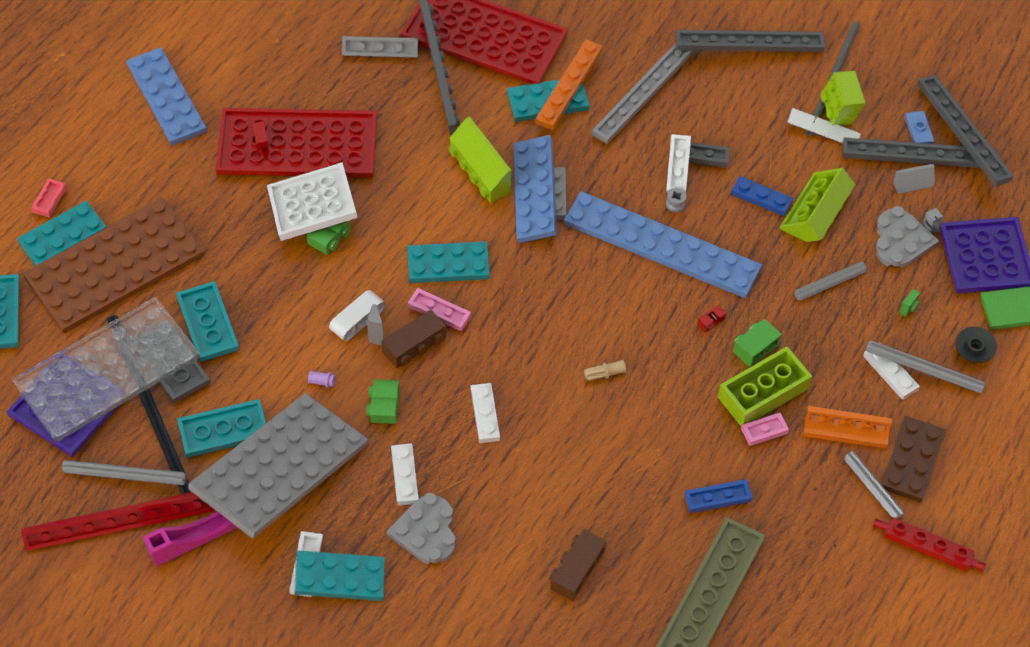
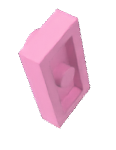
M781 413L744 424L741 427L749 446L788 434L789 431Z

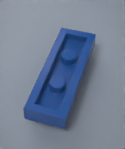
M741 176L738 177L731 190V195L784 217L793 201V198Z
M747 479L684 491L689 513L752 501Z

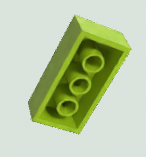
M787 346L720 384L718 398L742 427V425L759 419L810 388L812 375Z

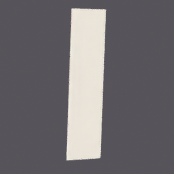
M792 108L788 123L841 143L843 142V137L859 139L861 133L840 125H832L831 122L818 117L814 122L815 116Z

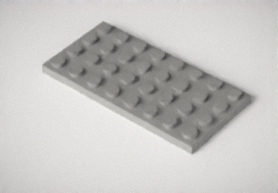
M305 393L191 481L188 489L251 538H255L367 446L369 439Z

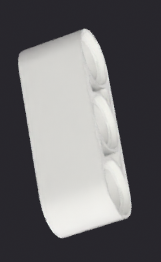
M367 290L330 322L329 329L343 341H348L367 325L372 305H377L380 314L385 308L386 303L374 292Z

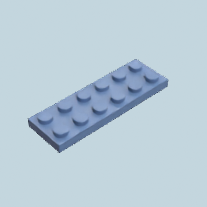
M161 47L126 60L130 72L171 146L207 132L205 124Z
M551 135L514 143L517 240L519 243L555 236L557 235L553 139Z

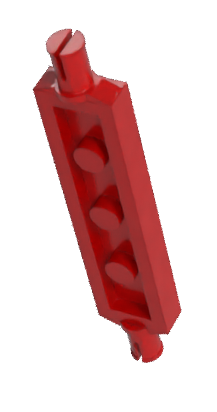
M894 517L888 523L877 518L874 521L873 527L885 531L884 538L966 572L971 567L982 572L985 569L986 563L974 559V550Z

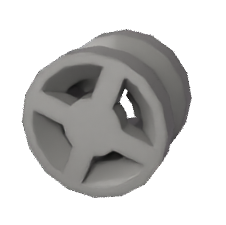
M672 188L668 191L666 207L669 211L678 213L684 210L687 194L683 189Z

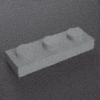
M554 167L556 220H564L566 217V167Z

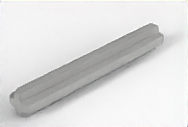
M858 262L796 289L795 297L798 301H801L866 272V265L864 262Z
M853 451L846 454L845 461L890 516L896 519L903 517L904 511L857 454Z

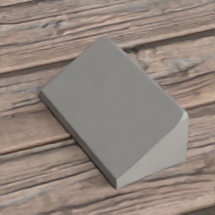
M929 164L896 171L893 184L897 193L934 187V165Z
M373 304L367 319L369 343L382 345L381 341L384 340L383 324L377 305Z

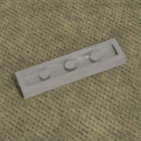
M342 36V55L418 57V38Z

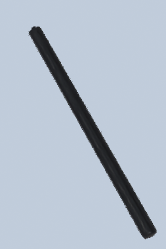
M117 315L110 316L107 319L169 467L171 471L185 473ZM186 478L184 485H177L181 494L192 492L188 489V478Z

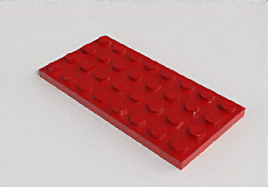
M427 0L428 5L432 4L434 15L431 16V19L436 20L438 31H435V36L439 35L441 47H438L439 51L528 84L541 83L568 34V28L487 0ZM419 2L402 30L401 38H418V45L429 48Z
M222 108L216 175L299 176L343 163L346 177L373 178L377 112L362 110ZM264 122L269 145L268 149L263 147L262 150H257L252 123Z

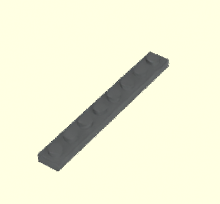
M419 0L450 135H452L457 130V126H460L458 115H454L453 110H456L454 98L450 99L449 95L452 94L451 83L446 82V78H449L447 67L442 65L445 62L443 51H439L438 48L441 47L439 35L435 36V31H438L436 20L431 19V16L434 15L432 4L428 5L427 0Z
M675 31L676 50L824 52L825 49L823 32Z
M932 75L919 79L917 84L993 185L999 186L1012 182L1013 174L937 76Z
M843 137L842 158L981 168L964 146ZM993 149L999 156V149Z

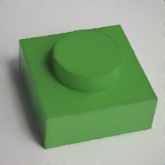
M913 289L902 302L899 314L907 317L910 312L914 313L920 304L918 301L920 293Z

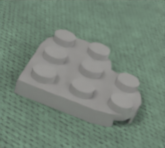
M900 206L884 211L878 218L877 233L880 238L876 244V256L881 263L888 267L890 265L900 266V268L906 267L938 245L939 240L915 217Z
M427 493L424 497L415 501L387 530V536L426 564H429V562L444 563L451 558L455 550V535L449 529L452 525L453 509L444 498L433 493Z

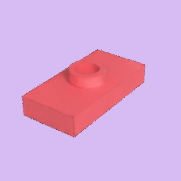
M48 178L33 203L31 211L50 218L67 189L66 183Z

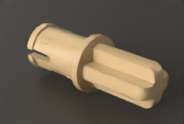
M624 360L609 364L604 362L600 366L585 369L584 375L587 381L603 377L608 379L609 376L626 373V366Z

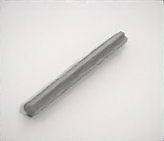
M869 340L867 343L866 351L978 393H982L984 390V381Z
M65 460L62 465L64 473L184 485L187 478L184 472Z

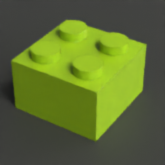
M855 71L834 72L821 92V99L826 107V115L832 125L853 124L866 104Z

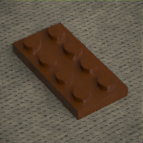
M905 416L882 482V486L886 491L922 502L946 429Z

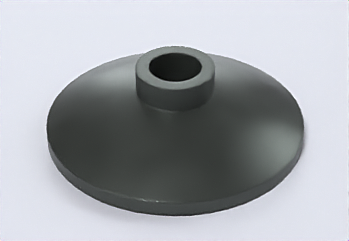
M980 327L963 329L957 335L955 341L958 353L964 359L974 363H983L990 360L997 350V342L994 336L989 331Z

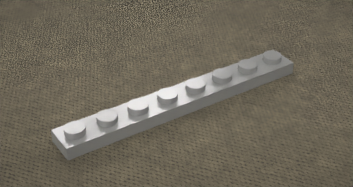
M675 43L592 130V135L608 144L696 50H676Z

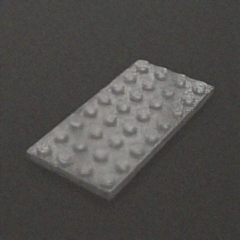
M154 297L11 380L56 443L196 361L201 356L157 297Z

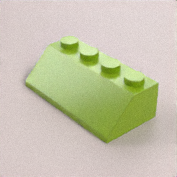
M467 117L450 137L449 152L452 157L457 158L461 169L467 171L471 182L479 187L481 195L492 203L511 193V169L471 117Z
M844 168L814 172L779 228L806 242L822 240L855 186V183Z

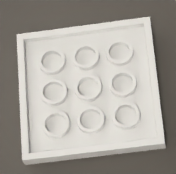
M343 163L267 185L281 241L358 218Z

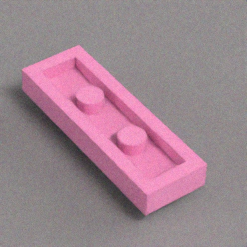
M419 288L416 289L408 301L409 308L422 314L432 310L444 324L461 332L471 318L470 311Z

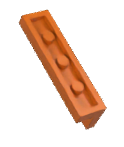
M808 406L803 436L887 449L892 418Z

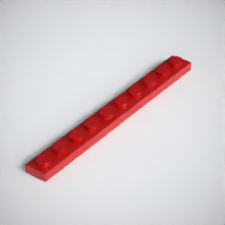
M191 492L21 528V534L25 550L29 551L216 510Z

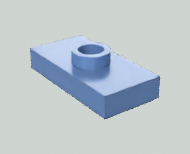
M924 111L905 113L904 118L912 142L934 144Z

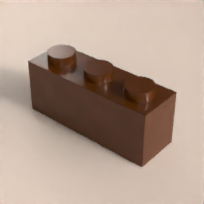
M429 310L382 340V352L396 368L406 365L412 358L418 354L425 353L435 343L442 342L446 337V325L432 310Z
M583 529L580 535L576 534L571 543L572 548L569 552L565 551L560 560V567L558 569L555 568L549 577V580H551L550 589L571 601L575 600L606 550V540Z

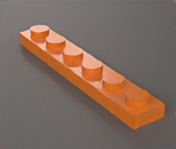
M585 39L536 117L535 124L553 131L601 54L602 45Z

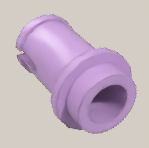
M313 370L309 372L308 383L324 385L326 388L334 387L336 375H333L332 372L322 373Z

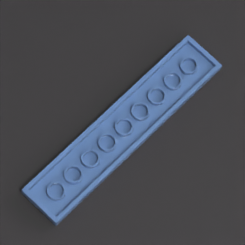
M580 191L564 219V225L745 299L762 268V264L582 191Z

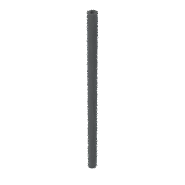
M858 22L852 23L829 79L834 72H840L860 26ZM821 97L813 113V116H815L814 122L817 117L820 118L825 107ZM806 129L805 133L812 136L814 132Z

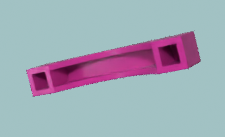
M217 511L194 523L177 527H162L143 536L147 552L157 567L238 527Z

